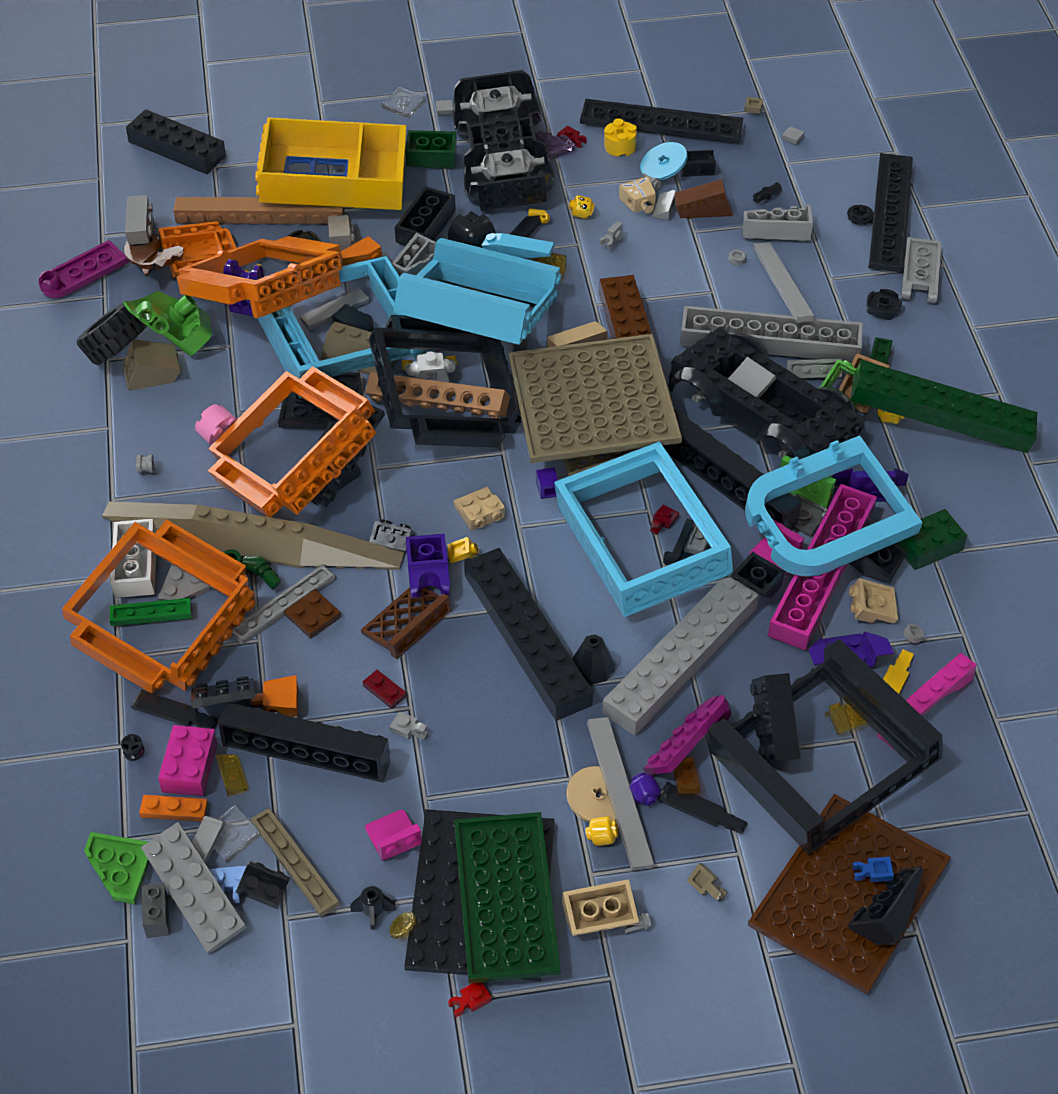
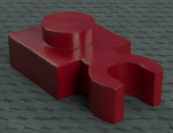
M569 126L564 127L557 133V139L568 145L574 143L577 148H581L582 143H587L585 136L580 135L579 131Z

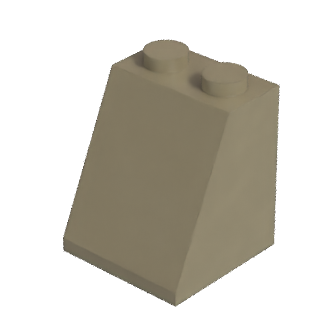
M134 339L123 362L127 390L131 391L174 383L177 375L179 376L181 372V365L178 364V353L175 350L174 344Z

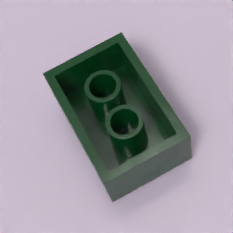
M408 130L405 149L406 167L455 168L457 131Z
M943 509L921 518L922 525L918 534L897 542L900 547L908 552L905 557L907 562L914 570H917L963 551L968 535L948 511Z

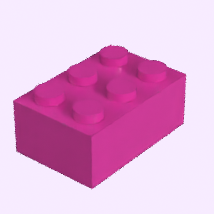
M173 725L158 777L162 792L204 797L218 744L215 729Z

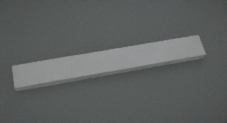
M771 243L753 244V250L795 321H813L814 314Z
M609 718L588 719V729L631 871L653 868L652 856L632 792L629 788V782Z

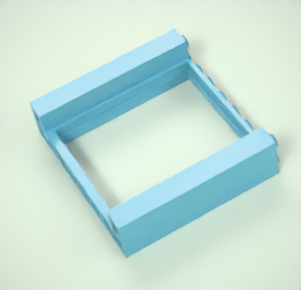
M440 238L435 244L434 257L430 263L416 276L403 273L398 278L393 312L519 345L523 339L526 340L528 333L530 334L532 328H535L536 323L540 322L541 317H544L545 311L549 310L554 300H557L559 291L556 288L557 284H560L562 274H559V267ZM435 279H440V280H444V281H448V282H452V283L464 285V286H467V287H471V288H475V289H479V290H483V291H487V292H491V293H495V294H499V295H503V296H507V297L519 299V300L526 301V302H530V303H534V304H537V305L534 307V309H533L532 311H529V308H530V305H529V304H525V303H521V302H518V301H514V300H510V299H506V298H502V297H498V296H494V295H490V294H486V293H482V292H478V291L466 289V288H463V287H459V286H455V285H451V284H447V283L435 281Z
M387 256L342 266V270L339 271L340 282L369 276L370 287L387 316L390 318L391 315H402L393 312L399 275ZM289 306L257 318L284 370L299 379L312 366L330 377L375 366L371 348L319 361ZM386 347L390 362L411 356L415 361L418 355L426 354L430 351L435 353L436 351Z

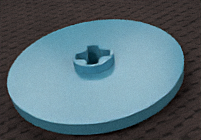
M676 142L660 144L645 154L640 164L641 172L659 180L667 179L684 167L688 158L687 151L683 145Z

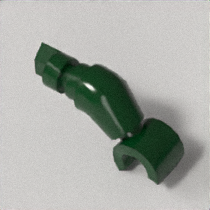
M228 549L223 552L244 564L246 572L255 573L256 576L263 578L271 590L280 584L281 580L276 572L272 570L271 564L266 558L262 556H244L242 559L240 553L234 549Z

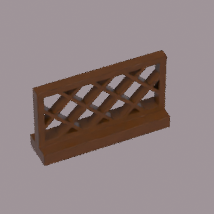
M409 587L361 629V633L388 649L391 656L398 659L452 611L449 597L445 594L439 596L424 587L421 590L422 596L420 598H411ZM435 600L432 604L425 605V601ZM422 601V606L411 607L412 602ZM408 603L407 608L397 609L400 604ZM413 612H421L416 617L411 616ZM408 613V618L398 619V614ZM394 615L393 620L384 621L386 616ZM409 623L403 629H398L399 624ZM395 625V630L384 631V626ZM381 627V632H370L373 628ZM394 636L388 642L384 640V637Z

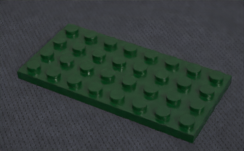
M541 812L455 819L454 827L468 982L479 983L561 975Z

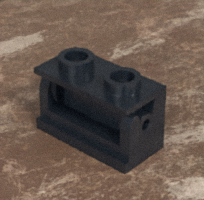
M714 150L687 151V162L681 169L682 177L715 175L716 160L713 155Z

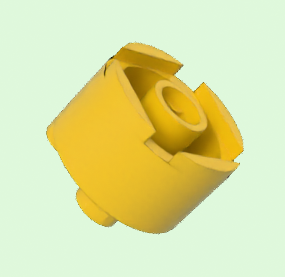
M615 119L614 122L605 127L604 147L607 153L620 157V155L625 154V156H629L635 152L637 139L635 125L622 119Z

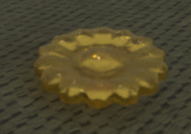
M410 912L402 913L392 921V925L389 927V934L392 938H402L413 929L416 919L414 914Z

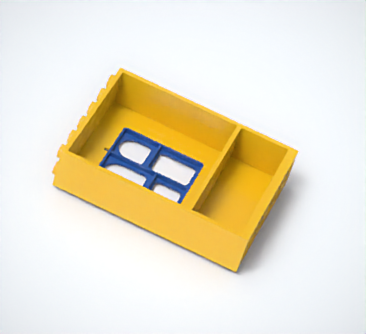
M267 117V123L263 124L259 161H257V171L255 174V180L258 184L256 185V195L259 196V202L402 210L406 125ZM295 163L310 164L309 173L291 172L289 166ZM317 165L345 166L344 175L316 173Z

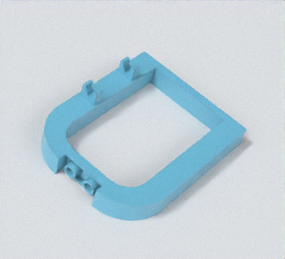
M860 435L840 444L838 441L830 443L829 448L799 460L798 457L792 458L788 465L762 475L752 484L745 506V515L749 526L757 525L760 533H763L767 538L770 548H773L771 559L783 570L799 576H817L827 573L918 534L922 525L918 515ZM861 464L896 513L891 517L815 549L800 550L793 547L785 539L767 512L765 504L772 499Z

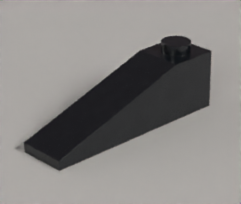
M922 866L902 869L893 878V881H889L886 884L887 889L885 891L875 894L871 898L873 902L867 908L861 907L847 924L849 929L877 945H893L897 943L905 931L923 873Z

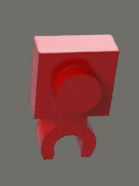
M482 982L471 983L460 990L461 997L450 998L448 1006L459 1005L460 1007L454 1010L455 1017H459L466 1008L469 1007L471 1012L491 1002L492 998Z

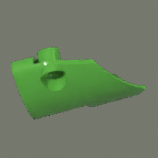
M156 291L143 298L123 302L130 313L154 332L165 336L189 356L194 355L212 335L210 315L197 306V303L191 296L183 295L178 300L160 291Z

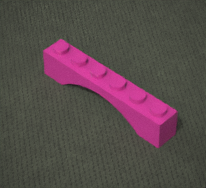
M959 653L906 701L924 716L944 697L961 690L974 677L977 664L964 654ZM879 733L877 734V737L894 749Z

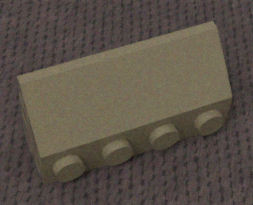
M334 322L327 332L321 360L371 348L369 337L372 332ZM398 360L390 362L391 369H393ZM375 366L356 370L370 375V372L377 373Z

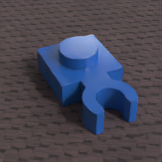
M890 857L868 858L867 864L854 862L852 866L853 870L862 871L854 874V880L861 881L866 877H870L871 882L893 881L894 875Z

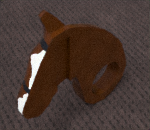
M152 234L149 243H145L146 245H128L127 241L124 247L127 260L134 265L142 267L145 277L149 276L151 271L162 269L184 255V249L181 246L171 247L158 252L161 243L156 234Z

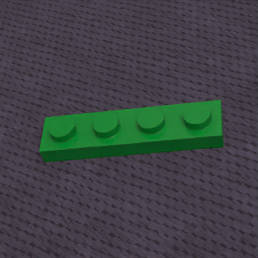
M190 598L111 605L109 622L111 626L190 619L192 618Z

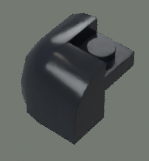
M471 211L465 216L459 214L454 218L448 230V240L483 248L482 244L487 234H496L492 222L485 214L479 216Z

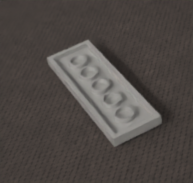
M179 822L141 847L208 954L247 928Z

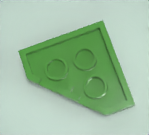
M91 832L84 849L85 856L113 901L135 904L150 863L141 849L148 841Z

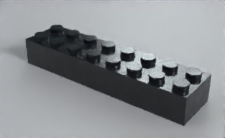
M226 702L218 720L222 745L229 748L382 783L391 762L388 738H384L381 735H370L359 730H348L341 726H330L319 721H308L301 717L286 716L279 712L273 713L264 711L261 708H251L239 703L233 704Z

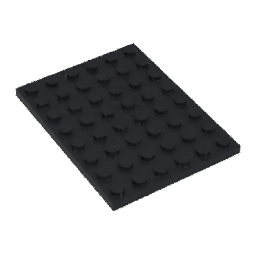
M425 809L404 964L406 971L468 975L454 820L501 815ZM542 818L550 880L555 819ZM541 977L522 978V980L541 981Z

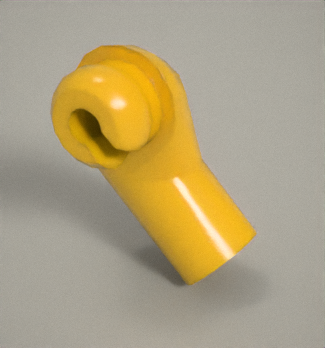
M529 208L528 216L540 215L541 223L546 224L549 222L550 216L545 210Z

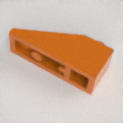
M369 236L341 251L342 266L382 257L381 246Z

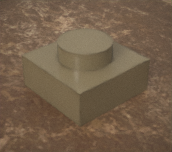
M747 97L744 112L760 114L763 99Z

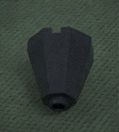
M595 634L586 636L572 658L589 685L606 682L609 679L610 673L615 669L613 658L602 637Z

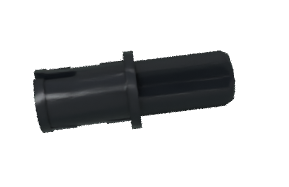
M776 182L769 187H763L761 191L753 194V201L759 203L765 199H771L773 195L782 191L780 183Z

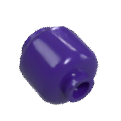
M640 773L631 779L632 783L629 788L637 804L650 806L658 801L657 797L660 795L661 789L651 774Z

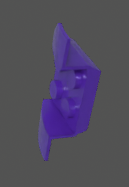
M852 468L832 475V478L836 479L835 486L843 484L877 496L876 502H887L866 471L853 472ZM897 468L893 471H886L896 486H906L909 477L908 473Z
M865 631L863 634L859 633L824 639L820 637L809 649L814 666L821 665L824 662L823 650L827 645L836 642L838 639L844 642L871 669L876 665L879 656L894 654L887 638Z

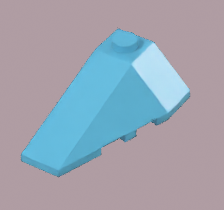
M505 233L487 234L482 247L520 258L549 257L555 244L554 242Z

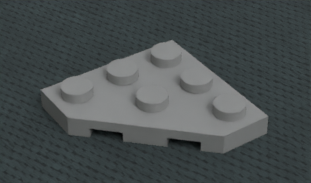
M172 564L158 596V601L190 598L192 596L198 597L210 591L211 586Z

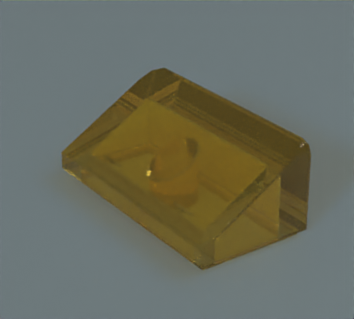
M227 754L215 755L227 796L248 791L238 756Z

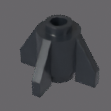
M371 885L365 888L361 895L350 904L351 912L363 911L365 915L369 916L371 930H375V917L379 916L383 910L396 911V905L378 887Z

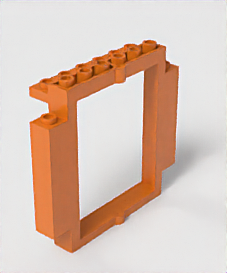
M291 236L275 241L260 239L229 251L220 250L216 256L180 268V276H177L180 294L230 305L245 299L250 300L253 317L260 318L341 286L339 271L342 270L341 262L343 261L340 245ZM265 257L300 263H290L287 269L258 280L222 274L228 259L237 260L240 267Z
M313 366L300 379L286 371L208 448L218 460L208 471L217 483L266 517H272L282 506L298 515L333 478H337L341 474V470L377 434L370 422L367 421L375 410L368 399ZM291 392H294L339 421L277 484L273 483L271 485L228 455L256 427H261L264 419Z
M166 519L155 533L134 522L64 605L62 612L64 619L77 626L70 635L71 646L147 692L154 693L156 689H161L165 680L183 691H186L189 686L192 687L197 681V675L201 670H206L211 657L219 653L223 642L230 639L233 633L232 629L242 623L245 613L253 609L256 601L255 592L248 587L246 566ZM136 543L229 597L177 664L172 662L171 669L78 614L101 584L107 581L111 572Z

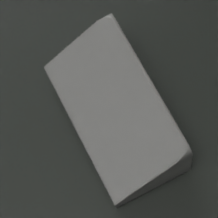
M676 190L659 194L652 218L669 220L675 202L674 193Z

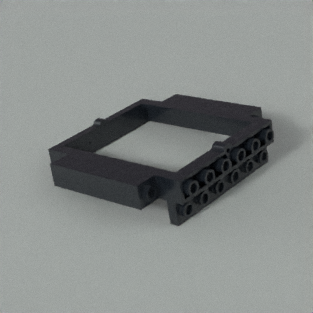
M391 315L386 328L373 329L369 337V343L377 371L378 386L381 388L391 429H412L416 445L498 448L505 439V433H515L518 426H520L521 417L519 415L518 399L501 340L406 315ZM386 347L482 353L490 388L505 390L511 396L506 417L499 416L500 419L404 415Z

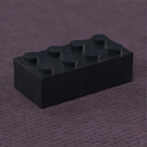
M425 186L396 224V243L407 245L416 233L434 241L456 211L455 195Z
M789 673L764 675L753 679L750 684V692L754 696L753 714L757 718L755 731L760 742L758 753L768 763L800 759Z

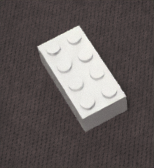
M142 519L114 522L112 548L134 522L155 533L157 530L154 520ZM138 543L131 548L111 572L110 584L115 598L155 594L156 554Z

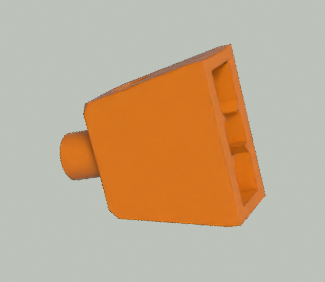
M297 675L265 681L263 683V693H255V697L251 698V705L263 706L264 711L279 712L286 716L298 717Z

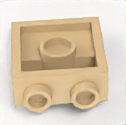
M488 487L453 500L454 507L471 531L505 517L504 505L497 495L491 493Z
M861 578L850 587L849 596L853 597L850 610L854 613L855 619L873 623L878 619L893 624L898 620L893 587Z

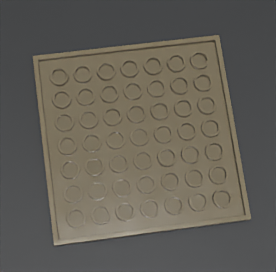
M652 334L508 353L530 463L640 449L656 442H660L662 445L682 443L681 433Z

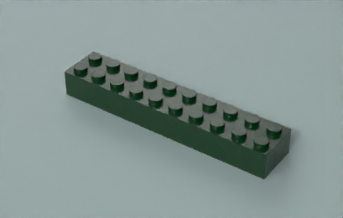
M864 360L860 361L854 372L850 401L1028 453L1036 440L1038 412Z

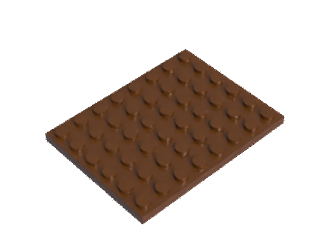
M833 794L820 816L825 822L851 802ZM867 812L808 855L799 846L748 921V926L868 995L949 863L951 856ZM890 857L894 877L904 868L922 866L923 873L905 931L897 943L893 945H877L847 926L861 907L867 908L873 902L871 898L875 894H880L887 889L886 884L889 882H871L870 877H866L861 881L854 880V874L862 872L861 870L852 869L854 862L867 864L868 858Z

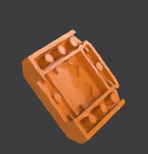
M217 221L159 228L162 250L175 246H181L184 249L182 258L168 264L172 276H180V268L216 256L220 250L229 251L235 249L236 245L230 231L227 228H221L219 226L220 223Z

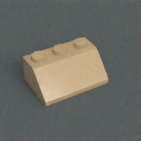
M629 879L563 892L562 905L572 936L639 923Z

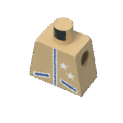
M649 177L619 185V199L633 212L644 210L645 213H651L653 211L656 194Z

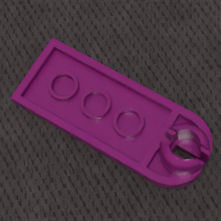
M107 240L51 270L43 271L38 280L39 288L49 298L64 297L129 263L123 252L110 240Z
M719 695V697L714 696L703 702L694 712L688 714L684 719L685 722L672 732L671 738L664 741L660 745L661 749L649 757L648 763L643 768L646 774L653 775L673 772L708 732L712 724L724 718L728 720L732 716V710L727 699L723 695Z

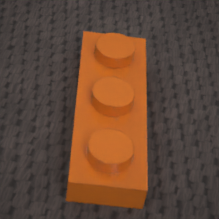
M143 795L139 815L140 818L202 822L204 816H206L208 800Z

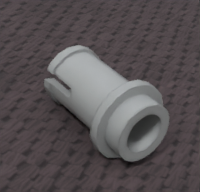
M645 173L642 174L643 177H649L654 190L660 188L661 181L658 178H653Z
M640 913L638 924L624 926L625 934L642 928L647 930V927L651 926L648 913Z

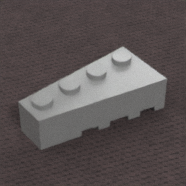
M811 204L805 205V208L790 206L788 210L774 208L772 211H767L766 209L744 211L742 236L748 239L811 241L813 226Z

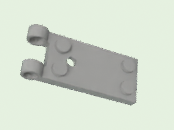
M907 237L901 299L910 300L911 289L928 291L927 302L936 303L941 241Z

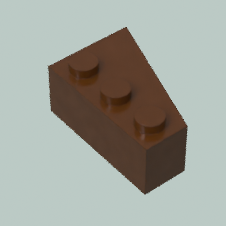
M723 179L674 193L676 208L680 218L733 216Z

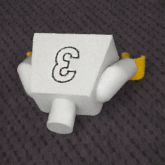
M431 351L418 355L413 363L412 360H402V370H405L409 376L441 382H449L448 373H452L455 370V366L458 365L456 355L444 358L443 353Z

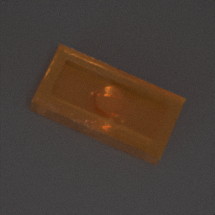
M684 758L673 770L678 794L700 793V785L693 758Z

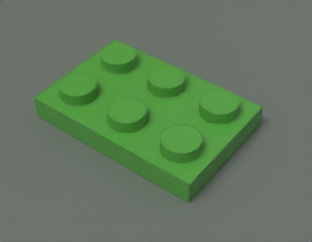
M785 455L781 460L780 468L788 465L792 458ZM828 476L789 493L793 495L798 494L828 509L836 479Z

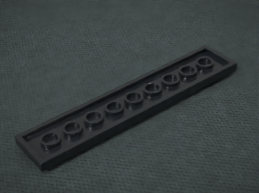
M585 99L580 117V124L606 127L614 122L615 119H622L635 125L637 131L739 143L743 125V118L593 99Z
M880 153L868 268L903 272L913 157Z

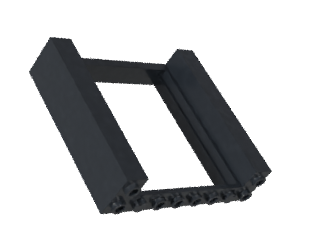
M840 639L830 643L823 650L824 662L815 669L812 668L808 674L799 677L791 685L793 702L822 682H826L908 762L825 822L743 738L756 729L757 718L754 716L753 711L748 712L744 718L732 723V725L724 718L712 724L708 729L711 753L808 855L942 759L943 735Z

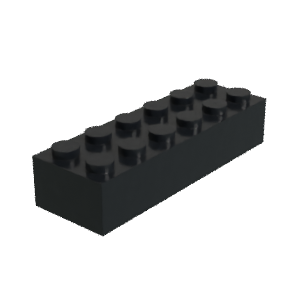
M147 109L126 126L129 143L206 175L226 157L223 140Z

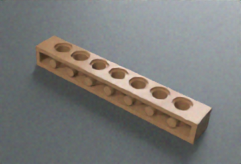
M370 372L365 393L372 401L381 402L383 396L381 388L378 386L377 373ZM393 375L400 403L406 406L414 407V405H420V407L425 409L436 407L441 411H448L450 409L460 414L471 412V414L476 416L487 414L491 418L506 417L511 396L505 390ZM490 400V403L485 406V403Z

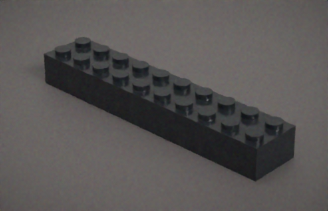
M674 409L682 443L662 445L666 452L745 511L748 493L752 484L764 474L756 469L754 465L741 458L739 454L734 453L725 444L715 439L710 433L700 428L698 424L693 423L684 414ZM787 493L765 504V508L773 520L783 524L791 531L794 530L795 525L798 524L801 501L796 496Z
M496 548L464 561L465 578L555 721L592 706V689L501 549Z

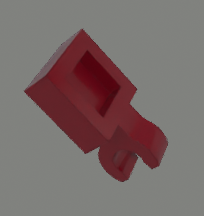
M663 504L653 515L651 523L653 527L650 532L657 535L663 527L669 529L679 518V512Z

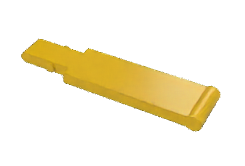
M902 649L899 657L896 659L895 665L890 664L883 678L898 694H900L910 672L906 670L910 667V662L914 656V653Z

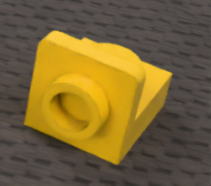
M469 537L447 544L448 560L451 563L469 557L471 559L479 554L478 545L473 543Z

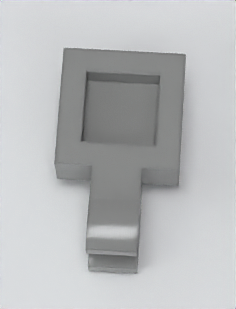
M618 221L615 222L607 230V234L600 239V246L607 243V249H611L613 244L623 236V224Z
M400 711L389 726L390 732L407 739L412 734L424 740L428 734L425 731L427 725L418 723V718Z

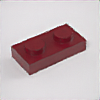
M378 669L362 681L363 687L391 709L406 697V692Z

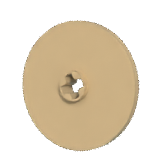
M593 766L576 772L570 779L566 790L567 801L572 811L587 822H590L593 818L610 816L612 820H616L601 768ZM597 793H601L599 798L596 797Z

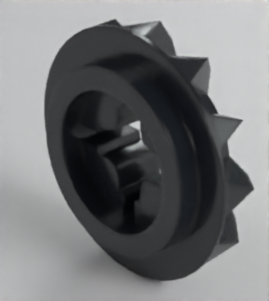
M853 205L848 209L847 215L852 223L856 222L858 225L860 223L866 225V223H871L874 212L868 206Z

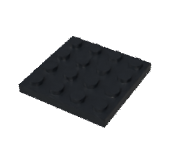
M349 372L331 377L356 393L359 392L360 372ZM291 392L282 401L278 425L279 428L325 430L330 422L334 423L337 419L307 400L299 398L294 392Z

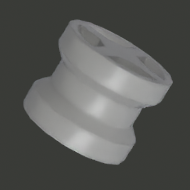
M153 454L148 456L137 455V473H143L144 471L154 473Z

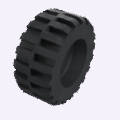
M120 303L86 329L77 339V346L92 364L100 365L129 345L143 332L147 325L130 313L123 303Z

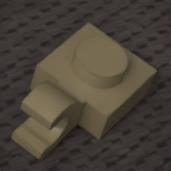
M699 863L686 880L701 895H706L709 892L716 900L719 898L723 899L728 893L723 887L715 883L718 877L703 863Z

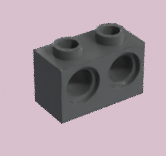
M165 883L142 885V918L147 938L169 935V906Z

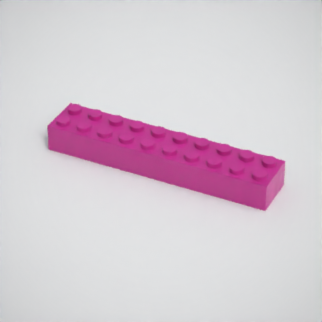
M840 484L807 550L815 549L867 527L875 509L877 496ZM848 564L817 576H799L794 574L770 621L768 637L806 651Z

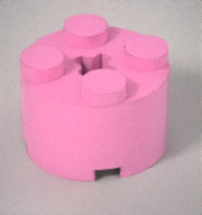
M214 404L202 412V419L200 422L197 420L195 431L212 445L237 418L224 406Z

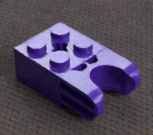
M228 259L223 270L224 274L252 280L264 277L263 266L254 265L253 270L248 273L240 268L237 260ZM245 299L232 305L229 304L230 312L253 317L250 300Z
M445 534L406 537L411 598H420V592L426 586H435L440 590L441 595H450Z

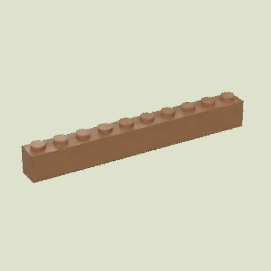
M176 197L173 209L176 223L217 221L220 224H328V216H341L345 213L344 207L259 202V198Z

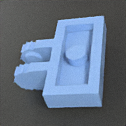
M246 866L209 869L224 893L226 894V891H233L234 903H240V894L236 893V889Z

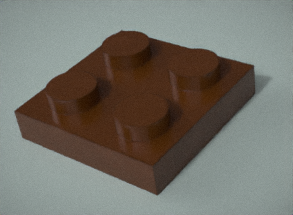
M316 589L284 611L285 616L310 639L341 617V612Z

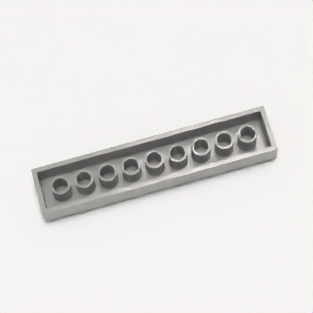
M684 306L680 346L691 347L699 339L707 336L709 332H713L720 327L729 334L743 333L756 337L765 346L769 355L810 359H842V361L846 360L852 363L856 353L861 354L863 323L818 318H814L813 321L796 322L793 316Z
M729 575L723 577L603 699L602 714L635 736L757 609L759 594Z

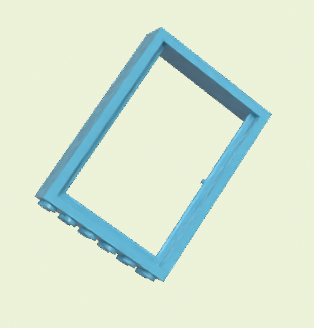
M660 442L554 482L559 510L624 617L733 573L731 546ZM661 472L711 549L627 581L604 544V538L599 536L580 503Z

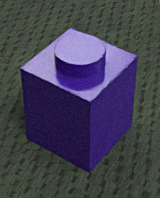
M555 467L536 470V485L540 499L557 497L554 482L558 481Z

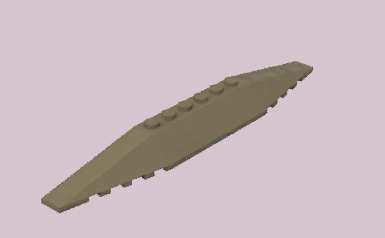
M109 501L102 515L104 519L112 522L153 519L156 530L167 519L221 552L234 549L240 553L242 558L244 556H262L270 563L296 568H305V566H316L318 568L323 564L324 566H337V569H344V566L356 567V569L374 567L375 569L400 570L404 558V552L311 524L202 505Z

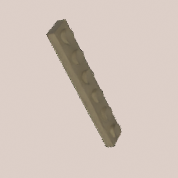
M268 808L250 819L251 824L320 918L339 906L337 898L272 811Z

